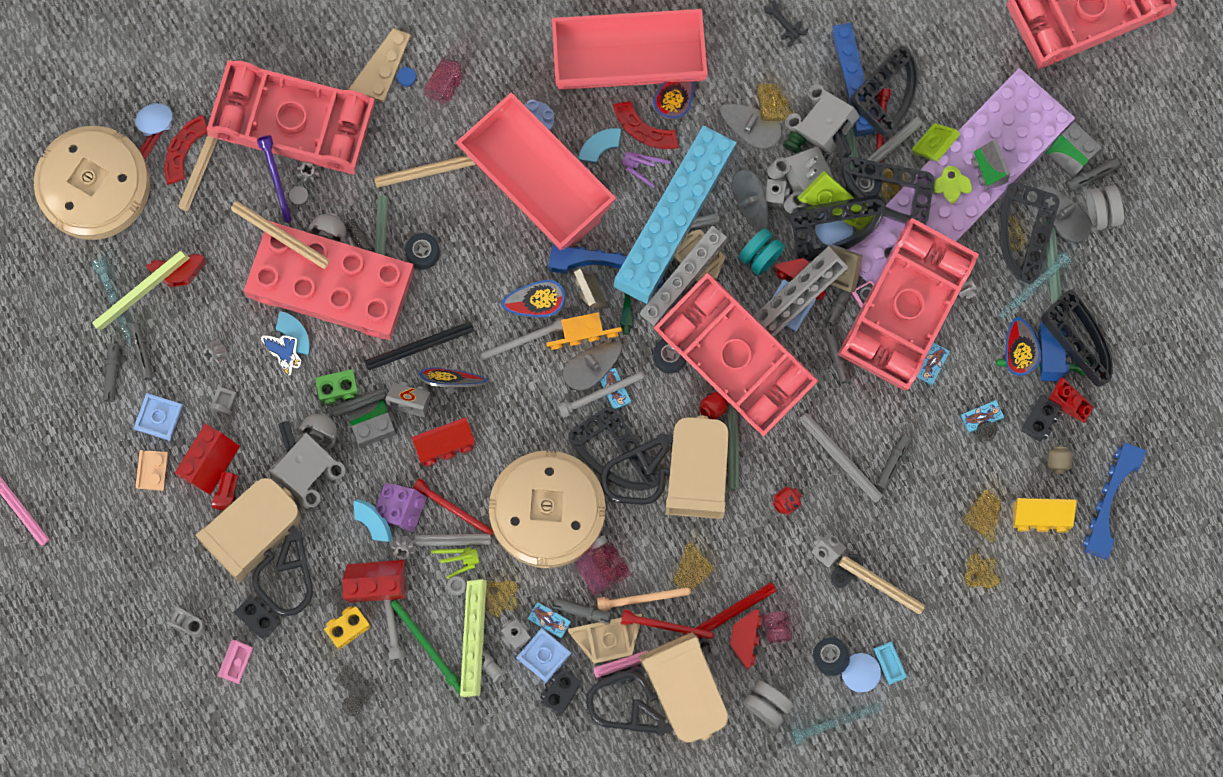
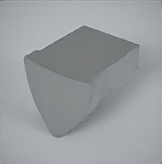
M218 386L209 409L231 416L232 411L230 410L237 393Z

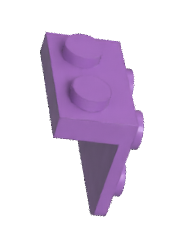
M386 483L383 486L375 508L381 517L386 519L387 523L395 524L408 532L414 533L427 497L415 489Z

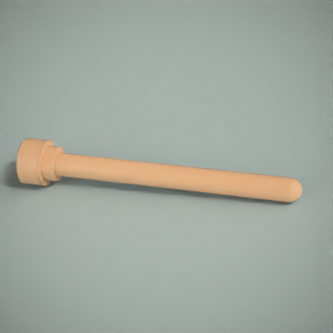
M681 588L612 600L599 597L597 598L598 609L607 612V610H611V607L687 596L691 593V590L689 588Z

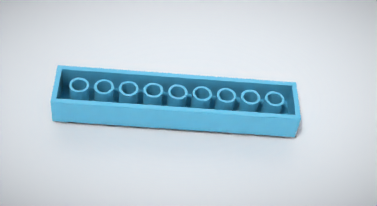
M704 125L702 126L616 275L613 287L648 304L735 151L737 142Z

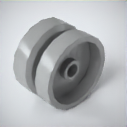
M1114 184L1104 186L1102 191L1099 188L1088 189L1086 203L1094 230L1106 229L1108 223L1112 227L1123 225L1124 210L1117 186Z
M759 680L753 688L757 696L748 695L743 705L765 723L777 729L783 721L780 713L788 714L794 705L778 690Z

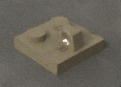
M833 244L828 245L849 267L830 285L848 292H855L863 255Z
M583 269L575 271V282L582 289L579 294L586 305L599 309L608 307L593 272Z

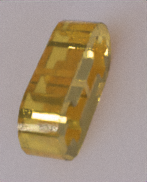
M1009 215L1010 223L1014 222L1012 232L1008 226L1010 249L1019 251L1024 246L1025 239L1017 218ZM1012 235H1015L1016 240L1021 241L1018 246L1011 243L1013 241Z

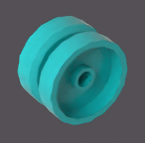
M767 228L759 231L738 256V259L744 265L752 263L751 271L756 276L762 275L779 258L786 247L779 239L772 241L773 234Z

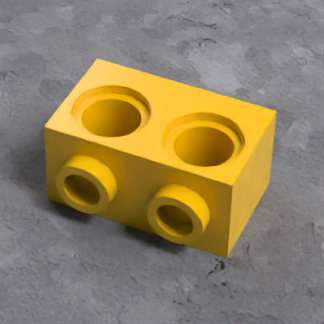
M350 606L342 612L340 618L337 620L333 618L326 623L327 627L324 630L338 650H340L368 630L370 625L356 606L353 608ZM351 617H359V623L357 625H350L349 620ZM342 628L344 632L342 636L335 637L333 635L334 630Z

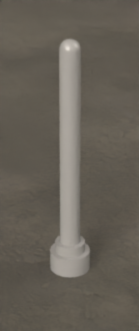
M563 316L558 317L549 326L482 352L480 357L485 360L554 331H561L562 333L561 320H564Z
M638 372L574 402H562L557 406L564 419L570 416V413L573 412L572 410L643 379L645 375L643 372Z
M384 600L391 643L390 652L388 653L389 661H395L397 658L403 660L405 659L404 651L401 650L398 643L394 610L391 606L392 600Z

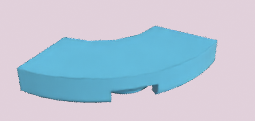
M606 129L593 135L583 145L578 160L597 163L603 152L618 148L621 129Z
M280 311L276 330L285 336L296 338V353L309 356L310 343L305 328L295 317Z
M359 499L354 500L355 520L361 521L368 527L372 539L386 542L391 541L392 534L386 519L382 518L376 511V508L370 503Z

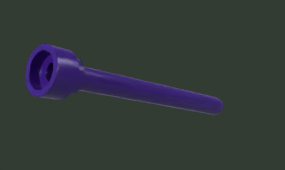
M271 135L263 136L257 139L259 148L265 153L284 221L290 223L292 220L271 150L274 144Z

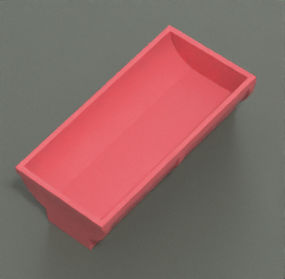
M702 9L552 18L555 80L558 90L661 84L664 82L705 81L708 76Z
M512 92L456 141L457 146L516 204L559 250H563L570 245L574 247L601 222V217L616 200V197Z

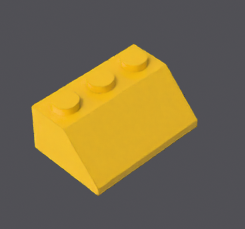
M1017 498L1013 504V528H1018L1020 532H1027L1031 528L1037 529V532H1048L1049 529H1056V532L1066 533L1068 529H1072L1074 526L1076 500Z

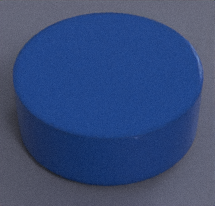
M409 67L400 69L397 74L398 82L404 87L412 86L416 81L415 71Z

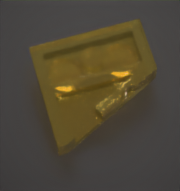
M758 84L756 86L762 121H785L792 114L788 107L789 102L782 96L776 84Z
M984 489L962 521L990 542H994L1001 500Z
M688 542L673 583L679 589L689 588L692 591L715 568Z

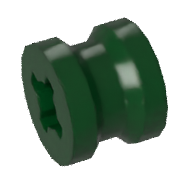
M790 131L788 134L789 138L784 141L783 146L798 154L801 151V145L805 144L806 139L801 134Z

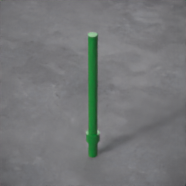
M394 600L391 606L444 674L447 683L450 686L452 685L460 695L461 684L458 681V676L455 672H451L398 600Z

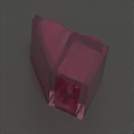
M441 59L423 89L424 96L443 106L446 101L450 102L454 95L453 89L455 86L458 87L463 80L461 63Z
M612 542L588 551L574 562L594 596L605 592L631 576L630 571Z

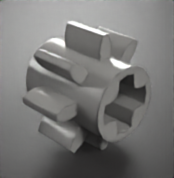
M302 161V166L297 167V171L301 172L297 175L298 179L304 178V184H307L308 181L315 183V177H320V174L316 172L320 169L319 166ZM309 169L311 174H308L305 170Z
M973 276L967 278L959 292L961 298L966 296V298L970 299L977 295L975 290L979 287Z
M213 341L205 345L203 357L206 362H211L212 366L225 362L224 358L227 355V350L223 344L218 345V341Z
M397 536L396 542L393 541L391 546L394 549L393 555L400 560L410 559L411 554H414L416 547L413 546L415 541L407 536Z

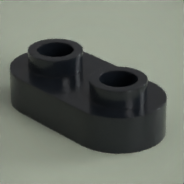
M852 553L846 556L863 566V559L860 555ZM838 565L831 574V583L837 588H844L856 575ZM838 575H842L844 577V580L842 582H839L837 580Z

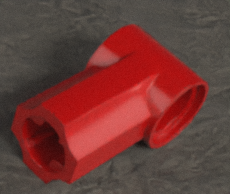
M222 472L218 490L215 492L212 501L213 509L224 511L235 501L234 494L239 478L238 475Z

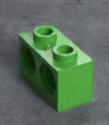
M353 369L315 378L321 404L332 405L336 403V400L344 398V401H348L359 395ZM346 382L352 384L348 390L342 389V385ZM326 387L333 388L330 394H324L323 390Z

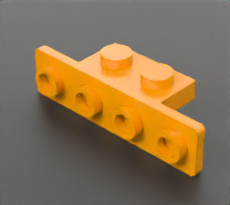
M599 312L561 320L565 339L547 342L546 346L551 347V350L563 348L562 344L570 343V346L579 345L581 340L588 339L589 342L600 340L599 336L607 335V338L619 336L618 333L622 332V329L619 327L602 331Z

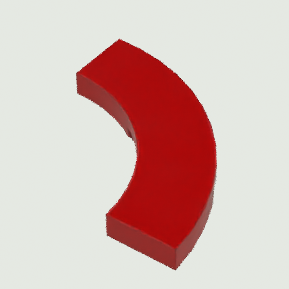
M631 101L613 104L619 123L634 139L642 144L658 149H679L675 130H662L648 126L636 114Z
M204 115L198 116L185 124L170 142L164 163L165 178L168 185L186 179L184 175L186 154L196 140L208 134Z

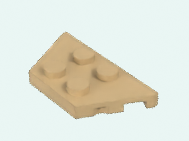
M701 229L686 235L674 256L679 264L682 263L705 235ZM721 251L696 280L697 283L706 273H710L717 280L726 258Z
M622 618L612 619L609 625L598 622L570 628L568 632L592 663L597 664L632 656L640 624L622 625Z

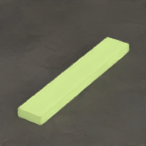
M179 251L93 321V325L97 329L103 330L190 259V257L185 252Z
M484 579L467 581L460 696L462 697L480 696L487 582Z

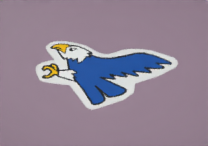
M272 336L261 337V341L272 355L278 358L279 364L289 376L291 375L292 367H300L301 359L296 354V338L290 336H282L280 339Z

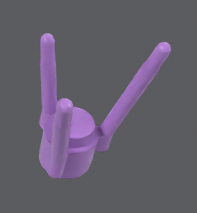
M627 151L622 164L627 166L626 171L633 173L643 182L654 188L655 185L634 170V168L638 169L640 163L654 167L655 163L650 161L670 164L671 161Z

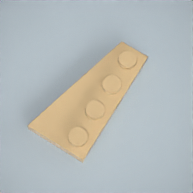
M392 29L349 90L363 93L370 98H374V100L384 103L411 34Z

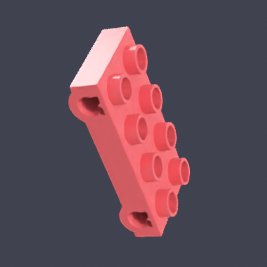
M1008 0L1006 6L1038 70L1172 14L1177 4L1175 0Z
M228 60L207 132L209 137L261 150V148L258 146L257 139L271 135L274 143L271 149L273 154L355 175L374 109V98H370L357 91L340 90L264 70L247 62Z
M913 218L907 220L837 355L904 391L909 390L963 284L969 277L979 254Z
M271 222L328 258L330 263L323 269L264 231L244 288L246 297L270 306H278L351 328L376 338L392 339L415 271L413 264Z
M706 273L654 327L660 336L763 436L819 381L710 273Z

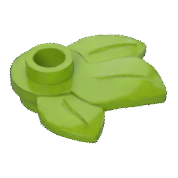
M955 166L946 167L942 172V176L935 180L933 187L935 194L944 192L945 198L951 204L958 200L961 192L971 193L972 191L969 178L961 175L960 170ZM951 171L955 173L953 179L948 178V173Z

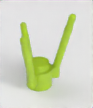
M476 548L431 550V553L439 554L461 553L460 556L440 560V563L462 560L463 565L467 564V566L448 575L447 579L475 568L474 564L479 563Z

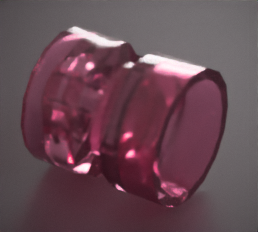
M788 611L763 615L765 627L768 628L766 631L768 643L785 642L793 639L791 628L787 626L790 623Z

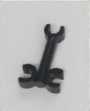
M772 0L771 4L774 8L768 9L765 5L764 11L767 14H772L787 32L782 34L781 39L789 37L791 41L787 46L791 47L794 41L800 36L806 35L809 29L799 30L798 27L802 25V21L797 22L794 28L778 11L777 2Z

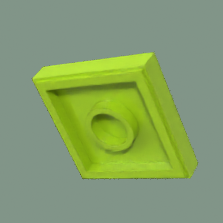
M933 123L911 151L917 156L938 162L961 134L957 129Z

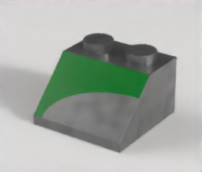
M1074 122L1060 135L1046 154L1071 178H1074L1099 154L1102 147Z
M997 139L973 152L971 163L973 168L979 172L978 181L981 187L984 186L987 191L1008 183L1010 172Z
M383 399L347 413L360 448L396 435Z

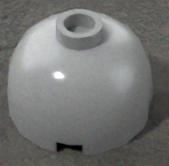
M334 213L318 215L312 220L307 230L308 233L344 243L346 237V227L342 220L339 219V216Z
M324 413L311 414L302 421L297 434L307 433L318 444L326 446V449H330L337 438V427L328 415Z

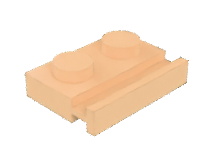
M140 450L136 489L164 491L168 452Z

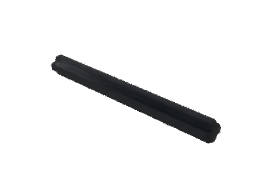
M467 322L365 360L368 370H372L472 333L474 331L471 322Z

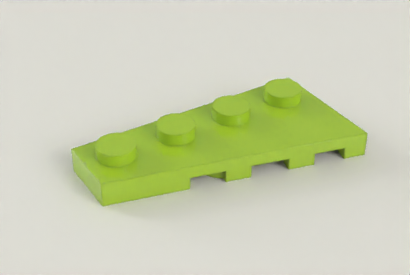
M825 171L797 197L799 201L810 205L855 199L852 194ZM854 204L851 207V210L853 212H859L862 207L858 204ZM839 207L832 210L834 215H840L843 212ZM873 215L842 221L861 230L872 219Z

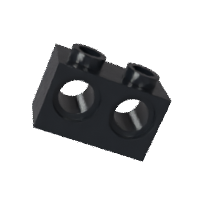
M1041 395L1020 431L1039 442L1043 438L1047 439L1052 431L1049 428L1052 422L1056 423L1062 414L1059 412L1061 406ZM1049 408L1052 415H1045L1042 409ZM1034 424H1039V425H1041V426H1042V431H1041V432L1035 431L1034 428H1033V425H1034Z
M249 596L237 608L234 614L265 641L280 625L277 621L279 616L271 609L269 612L263 608L265 604L258 597L253 599ZM250 606L256 607V612L253 615L246 613L247 608ZM264 619L270 620V625L267 628L261 627V622Z
M563 669L559 673L555 672L550 681L553 684L549 690L546 688L540 696L542 699L541 705L561 717L582 684L581 680ZM562 679H568L571 682L568 688H562L559 685ZM551 696H558L560 698L559 704H550L549 699Z

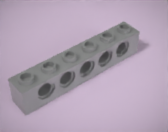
M712 225L640 312L641 317L655 327L681 300L729 242L728 238Z
M828 246L763 306L754 317L775 336L849 267Z

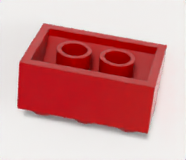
M466 417L411 437L421 466L426 465V467L435 465L437 463L436 460L442 458L449 460L455 457V453L461 451L462 454L468 453L473 450L472 447L476 446Z
M204 424L176 469L175 474L180 479L211 496L220 481L222 472L226 471L241 446L218 430Z
M405 560L347 564L343 576V599L348 603L406 599Z

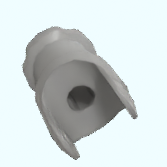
M483 651L482 655L485 657V661L482 664L481 672L488 674L493 679V682L496 683L505 674L506 669L500 668L494 662V659Z

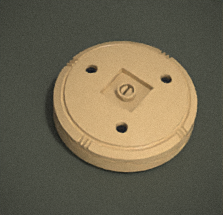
M84 126L70 130L56 138L47 147V151H44L43 157H40L34 175V191L37 202L49 221L69 236L85 240H98L116 235L129 227L138 218L146 205L150 191L148 166L135 144L116 130L102 126Z
M537 451L513 461L497 478L489 501L490 522L500 545L516 560L537 568H558L577 561L590 551L592 544L600 537L605 523V497L597 477L582 461L558 451L556 453L554 451Z

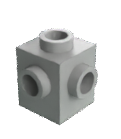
M781 178L779 180L768 179L767 185H763L767 206L784 208V201L790 195V188H787V182Z
M829 532L825 537L821 535L814 542L816 547L811 553L829 568L846 550V547L837 537Z
M510 619L502 626L501 633L503 636L500 638L507 647L511 645L515 652L531 641V637L527 633L529 629L523 621L519 623L517 619L514 621ZM513 632H518L517 635H512Z

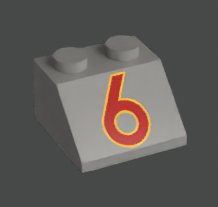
M401 381L399 383L393 382L386 397L388 408L425 418L431 399V393L428 392V389L417 386V389L409 387L410 384Z

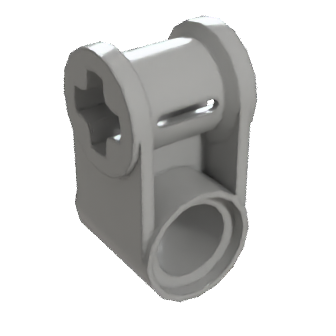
M175 606V612L166 624L193 637L202 636L206 630L205 624L199 618ZM199 623L200 628L195 632L191 631L192 625Z

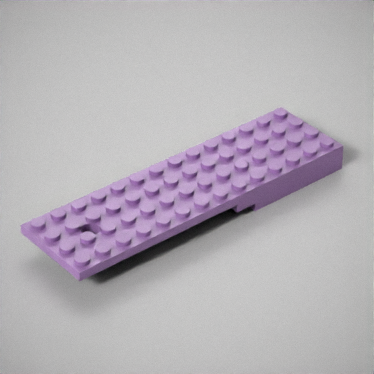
M1019 68L959 129L961 135L938 162L929 160L921 169L931 173L935 182L937 178L942 176V172L946 167L955 166L960 170L961 175L969 178L972 185L971 193L961 192L954 204H951L945 198L944 192L935 194L933 188L929 218L924 225L957 242L1004 195L1006 186L1016 183L1054 144L1060 135L1074 122L1075 117ZM997 139L1010 176L1008 183L986 191L984 186H980L978 181L979 172L973 168L971 158H973L974 151ZM954 172L948 173V178L953 179L955 177ZM924 176L923 179H915L914 184H916L917 180L923 181V185L930 181ZM903 187L886 207L910 215L914 188ZM923 194L918 195V202L925 204L927 202L926 196ZM920 208L919 213L915 216L919 222L924 219L921 217V211L923 209L926 210V208ZM883 216L878 227L867 238L847 249L863 255L859 276L866 283L869 281L875 283L887 260L884 252L888 248L894 247L905 226L904 223Z

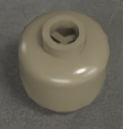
M1053 446V449L1048 451V468L1053 469L1055 474H1065L1066 470H1071L1073 466V452L1069 450V447Z

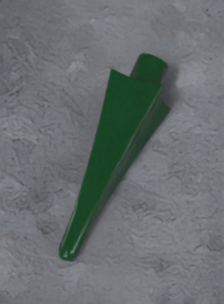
M625 293L620 327L623 328V335H630V328H633L630 295Z

